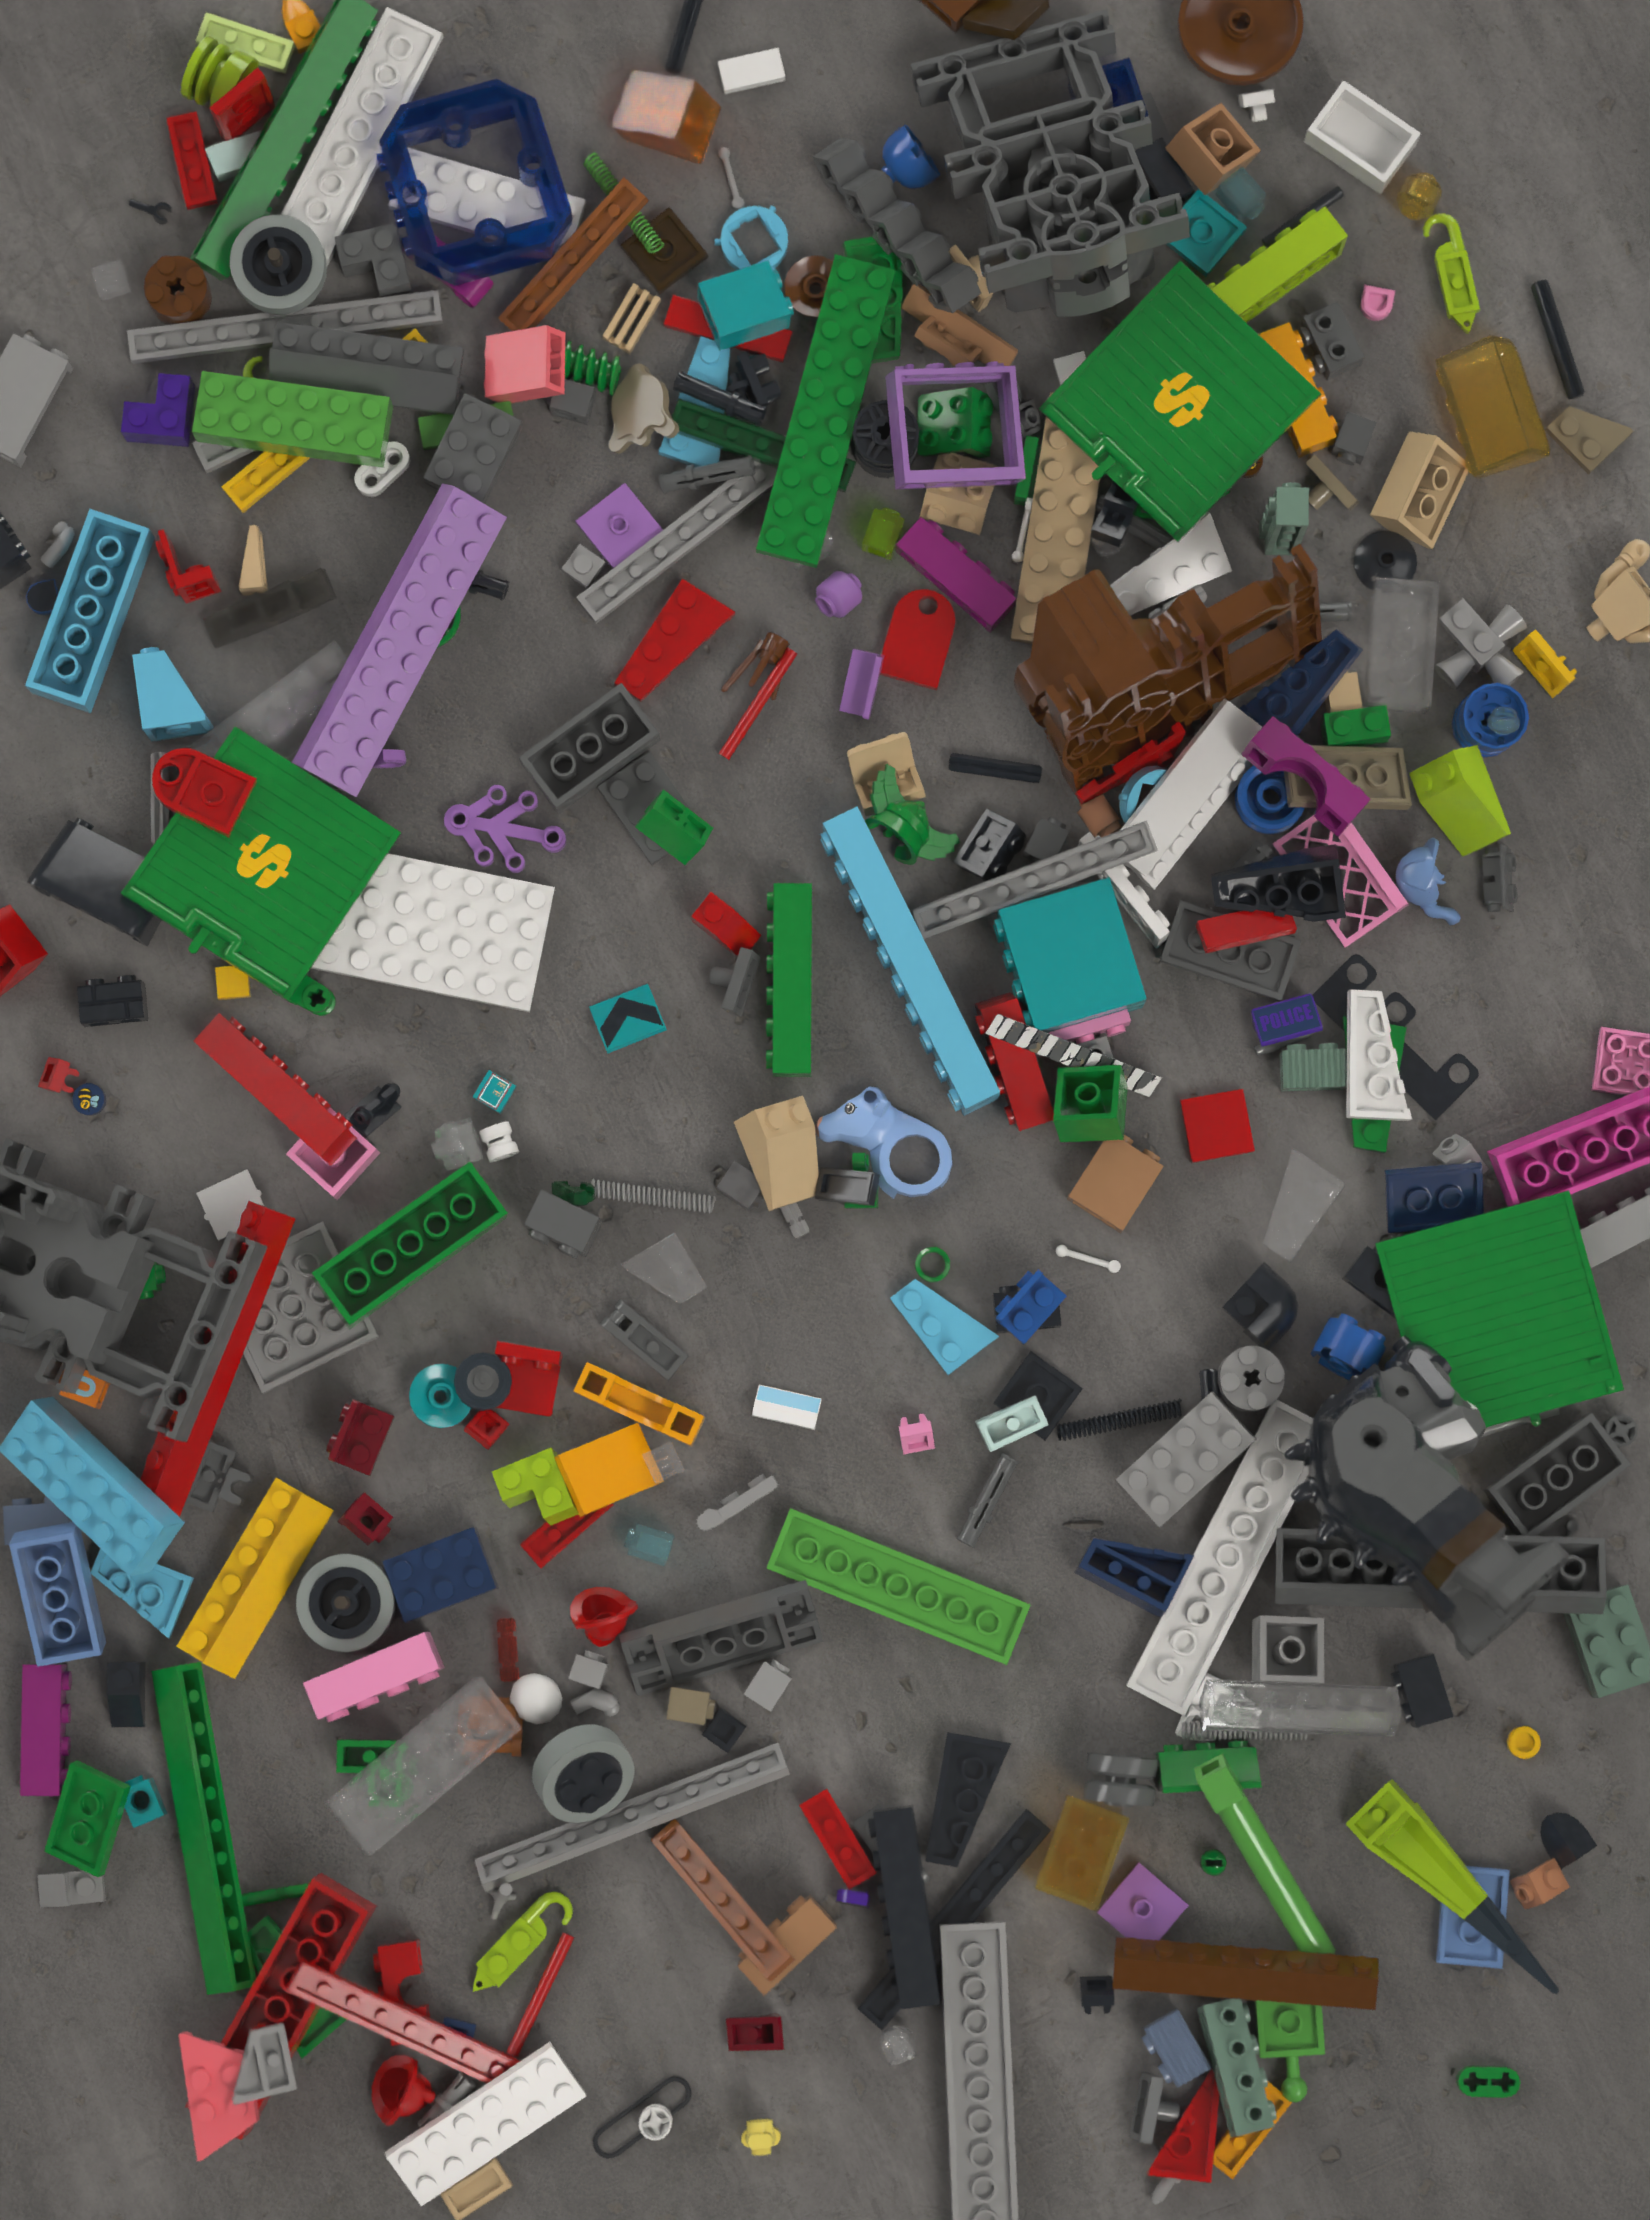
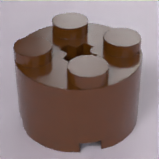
M165 255L160 257L146 274L144 281L145 297L155 315L163 323L172 325L201 320L207 314L212 302L210 285L201 267L193 260L184 256ZM183 288V292L177 291L176 294L173 295L174 290Z

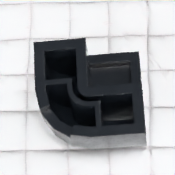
M1263 1262L1224 1304L1222 1309L1245 1329L1243 1332L1259 1347L1270 1351L1296 1320L1298 1302L1296 1294L1290 1285L1266 1262Z

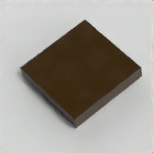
M983 0L962 19L963 27L966 30L1015 41L1050 8L1049 0Z
M670 207L649 222L650 227H653V231H656V234L659 235L658 238H661V242H664L662 249L655 253H649L645 249V245H642V242L636 237V234H633L620 244L621 249L659 295L708 258V253ZM659 244L657 247H655V248H653V249H650V250L652 251V250L657 249L661 244Z

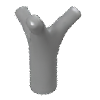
M504 1883L499 1889L486 1891L494 1897L495 1901L491 1918L496 1920L503 1905L508 1900L516 1899V1895L512 1894V1886L510 1884Z

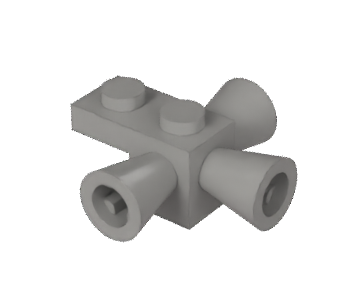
M1464 598L1439 618L1438 622L1459 644L1456 648L1458 653L1434 666L1437 674L1450 688L1455 690L1471 669L1477 673L1484 666L1494 683L1508 686L1524 673L1523 670L1500 654L1505 647L1503 641L1527 629L1524 619L1510 605L1506 604L1490 626L1482 620Z

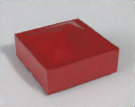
M492 1409L479 1410L463 1431L489 1450L510 1424Z

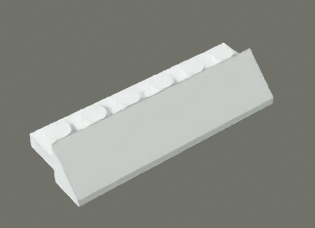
M1223 699L1120 829L1128 828L1143 821L1148 822L1158 851L1123 865L1131 868L1148 887L1154 890L1239 784L1245 772L1253 766L1241 753L1252 738L1262 729V726L1226 699Z

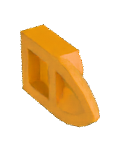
M283 0V21L292 41L295 43L297 51L301 54L307 51L320 28V24L313 10L302 0Z

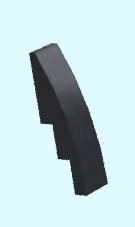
M1114 481L1104 498L1103 507L1091 529L1090 537L1120 548L1139 505Z

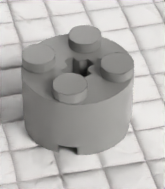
M1245 1346L1235 1350L1223 1360L1218 1369L1220 1394L1229 1406L1238 1411L1255 1412L1270 1406L1278 1399L1284 1387L1285 1371L1280 1361L1272 1352L1259 1346ZM1253 1371L1256 1373L1255 1380L1258 1381V1384H1252L1248 1387L1245 1385L1247 1379L1243 1374H1249Z

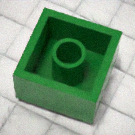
M1121 1065L1058 1068L1053 1122L1060 1142L1124 1140L1128 1086Z

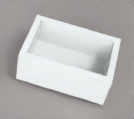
M1343 80L1307 130L1304 143L1381 195L1415 148L1421 133Z

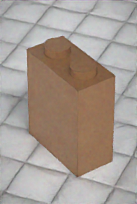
M1124 1135V1140L1103 1141L1067 1200L1119 1233H1122L1164 1167L1158 1163L1161 1158L1147 1149L1141 1152L1131 1146L1134 1141Z

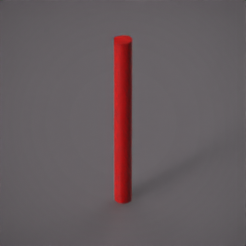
M788 647L786 648L718 753L722 757L730 760L798 655L795 651Z
M565 1932L562 1933L506 2051L512 2056H519L575 1938Z

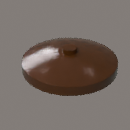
M1182 0L1178 15L1179 39L1189 60L1206 76L1230 85L1256 84L1278 74L1294 57L1303 32L1302 6L1300 0Z

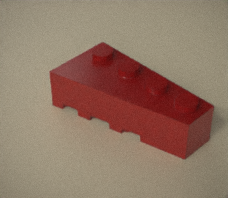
M1008 992L975 1003L974 1006L978 1016H975V1021L980 1035H985L988 1046L984 1047L989 1064H994L998 1073L994 1080L1000 1090V1095L1005 1094L1008 1106L1004 1107V1111L1009 1125L1015 1124L1016 1128L1022 1131L1052 1121L1054 1112L1035 1053L985 1034L997 1014L1025 1024L1017 997Z

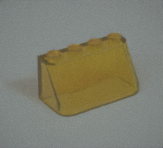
M1489 335L1435 359L1438 367L1436 369V376L1439 383L1445 388L1447 395L1445 400L1446 407L1449 413L1454 416L1457 425L1455 434L1459 443L1464 446L1467 455L1465 457V464L1470 474L1476 478H1483L1539 461L1550 455V446L1520 355L1510 339Z

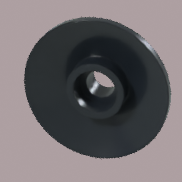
M1379 531L1370 534L1359 544L1354 556V568L1357 577L1367 588L1379 593H1393L1404 588L1412 580L1417 568V556L1412 544L1404 536L1392 531ZM1385 554L1390 555L1393 560L1392 563H1383L1381 556Z

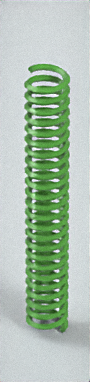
M592 153L585 159L584 167H586L592 178L595 179V182H598L597 184L608 196V193L612 191L610 189L619 182H617V179H614V175H611L612 172L608 171L609 168L606 167V164H603L600 156H597L598 153ZM638 212V216L631 220L628 226L631 227V230L639 238V241L642 242V245H645V249L649 253H655L662 249L664 242H661V238H658L659 235L656 234V231H653V227H650V223H647V220L644 219L645 216H641L642 212ZM659 244H661L657 249L652 250V251L650 250V249H653V248L657 247Z

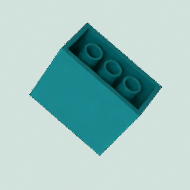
M1110 877L998 910L993 929L997 942L1004 943L1006 950H1003V963L1007 973L1013 972L1015 980L1012 981L1013 985H1011V988L1018 1002H1022L1024 1009L1022 1014L1026 1025L1049 1033L1128 1009V1012L1143 1008L1147 998Z

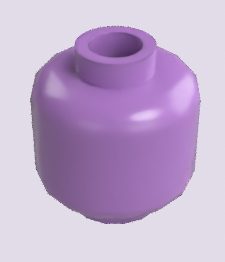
M835 571L817 586L816 604L826 616L842 618L861 603L862 592L860 588L862 584L852 573L847 574L843 571Z

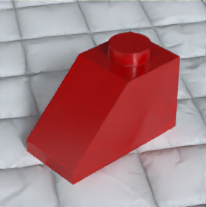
M712 892L707 895L691 916L692 922L736 957H738L741 947L751 950L762 936L737 911Z

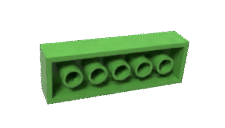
M202 371L192 433L197 442L384 468L393 405L390 397Z

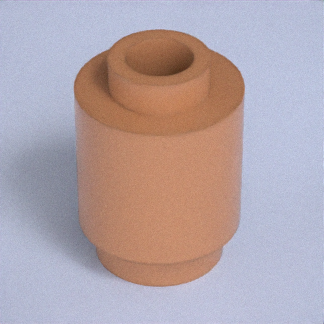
M1103 794L1082 805L1079 803L1081 809L1077 813L1094 837L1098 835L1104 837L1120 831L1122 828L1119 823V816Z

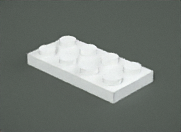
M1089 832L1079 840L1078 846L1101 837L1098 835L1094 838ZM1122 864L1097 874L1100 879L1110 877L1117 901L1154 947L1157 948L1164 943L1170 933L1167 928L1170 923L1159 910L1154 912L1147 903L1150 899L1146 892L1139 885L1134 887L1127 878L1130 874L1125 866Z

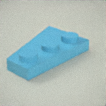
M914 1279L890 1297L892 1303L947 1375L951 1374L999 1337L917 1279Z
M101 1548L91 1570V1574L119 1598H122L168 1639L171 1638L194 1580L193 1577L157 1563L151 1572L129 1576Z

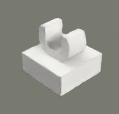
M1273 89L1238 94L1239 106L1243 108L1250 107L1252 121L1267 120L1265 104L1275 102Z

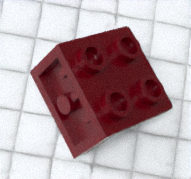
M354 1399L351 1405L346 1403L339 1417V1422L343 1423L339 1434L333 1433L326 1448V1452L330 1453L328 1460L371 1476L395 1416Z

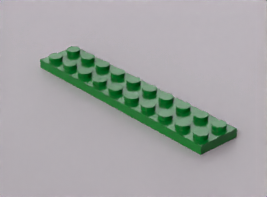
M835 254L757 543L756 553L814 568L818 567L853 435L854 422L858 417L896 274L895 269Z

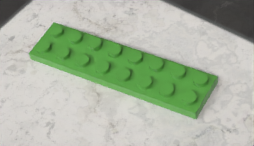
M791 1508L766 1568L796 1581L806 1580L808 1586L1005 1665L1009 1662L1030 1608V1604Z

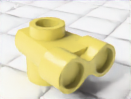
M756 2119L746 2121L747 2129L743 2131L741 2137L743 2145L751 2148L752 2155L771 2154V2147L777 2145L781 2138L779 2129L773 2126V2120Z

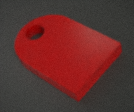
M919 589L906 594L899 600L894 609L881 653L884 655L880 675L937 691L955 629L953 607L943 595L933 590ZM924 599H932L937 604V610L932 614H924L919 609L920 602Z
M179 748L169 751L158 760L152 773L154 793L163 806L226 837L230 836L257 782L256 778L190 748ZM174 766L179 770V776L175 781L167 782L162 779L161 772L165 767Z

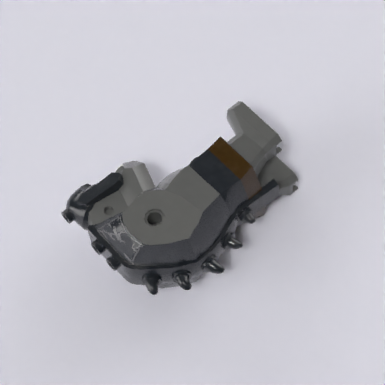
M1405 1335L1393 1345L1392 1350L1395 1354L1385 1363L1384 1371H1381L1379 1366L1373 1364L1361 1375L1357 1374L1352 1377L1342 1391L1337 1395L1335 1393L1322 1403L1321 1408L1313 1419L1308 1439L1305 1438L1304 1443L1293 1445L1286 1450L1285 1458L1291 1461H1303V1466H1308L1309 1473L1306 1481L1298 1485L1291 1496L1295 1502L1310 1500L1312 1504H1315L1321 1522L1316 1533V1539L1320 1544L1326 1543L1332 1536L1339 1537L1355 1550L1353 1561L1357 1568L1363 1567L1368 1560L1374 1559L1394 1567L1396 1574L1392 1579V1583L1395 1586L1406 1583L1413 1589L1426 1614L1431 1611L1442 1624L1445 1623L1454 1634L1457 1651L1469 1661L1529 1610L1535 1599L1532 1594L1565 1565L1569 1554L1555 1540H1552L1518 1555L1506 1542L1508 1537L1504 1535L1505 1525L1481 1505L1480 1500L1473 1492L1467 1491L1461 1485L1459 1474L1449 1460L1472 1452L1484 1434L1486 1425L1480 1411L1473 1404L1463 1400L1450 1385L1449 1374L1452 1368L1446 1359L1431 1346L1423 1342L1411 1341Z

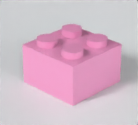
M332 1108L327 1110L333 1116L337 1114ZM352 1126L349 1131L357 1139L332 1166L301 1139L286 1153L289 1158L336 1200L344 1194L380 1154Z

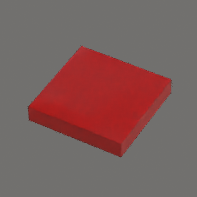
M1243 1089L1180 1100L1191 1163L1255 1152Z

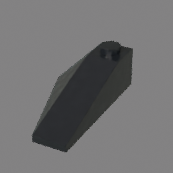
M1336 844L1306 848L1211 874L1214 903L1217 907L1249 912L1255 910L1273 912L1274 916L1285 917V915L1302 917L1303 920L1312 922L1346 917Z

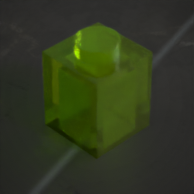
M885 507L882 508V511L874 508L862 541V551L890 561L892 560L896 544L904 527V518L900 517L899 512Z

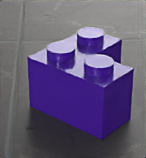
M159 373L155 404L124 401L121 433L125 440L135 443L189 447L195 384L191 377Z

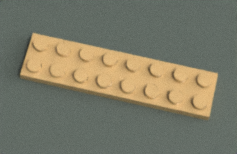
M1047 417L1010 639L1031 644L1033 642L1037 608L1041 600L1059 591L1069 583L1085 576L1090 535L1100 479L1094 480L1092 478V472L1098 465Z

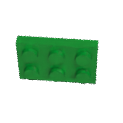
M78 1760L71 1762L44 1852L96 1877L105 1875L131 1786Z

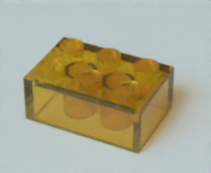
M1066 1794L1033 1887L1097 1912L1130 1818Z

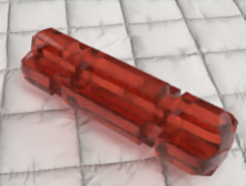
M514 1618L497 1620V1633L501 1634V1637L498 1638L499 1664L502 1663L503 1668H500V1679L503 1682H512L519 1679V1667L515 1665V1662H518L517 1636L513 1634L516 1631V1620Z

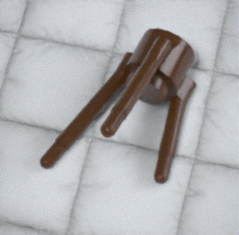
M768 632L764 641H758L754 650L722 686L721 691L726 692L759 655L761 661L748 683L750 687H753L767 663L776 665L786 648L789 647V642L777 634ZM781 681L770 696V699L773 701L777 697Z

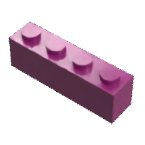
M920 517L896 544V553L991 633L1015 606L1016 597L1013 596L1015 591L1004 581L998 583L990 576V569L981 561L973 562L966 556L968 552L956 540L950 542L942 535L944 533L943 529L933 520L927 522Z
M37 1664L22 1665L20 1796H61L68 1769H65V1756H69L71 1751L70 1736H66V1723L71 1721V1704H66V1690H71L72 1673L67 1671V1664H50L37 1667Z

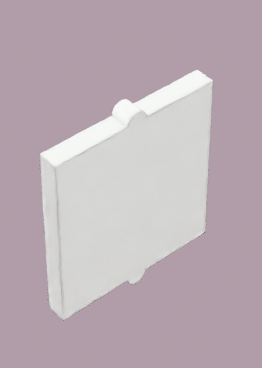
M248 1170L242 1171L197 1193L206 1213L204 1219L210 1222L218 1241L225 1239L228 1231L237 1232L241 1215L246 1209L248 1201L264 1206L260 1197L262 1192L257 1190Z

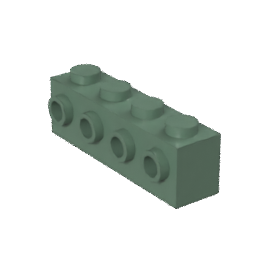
M1293 482L1283 483L1282 487H1276L1273 497H1268V505H1265V512L1262 513V520L1259 521V539H1264V555L1292 556L1291 549L1301 544L1309 526L1308 487H1301V484Z
M1231 1998L1198 2007L1197 2012L1230 2137L1233 2138L1274 2127L1273 2120H1276V2110L1272 2100H1267L1264 2088L1268 2087L1267 2076L1264 2069L1259 2068L1256 2055L1259 2054V2047L1256 2037L1254 2035L1250 2036L1247 2023L1251 2021L1247 2004L1242 2003L1241 1999Z

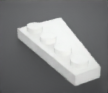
M1349 990L1347 992L1346 1118L1410 1121L1412 1117L1410 1109H1407L1405 1087L1398 1071V1058L1390 1037L1391 1028L1382 991Z

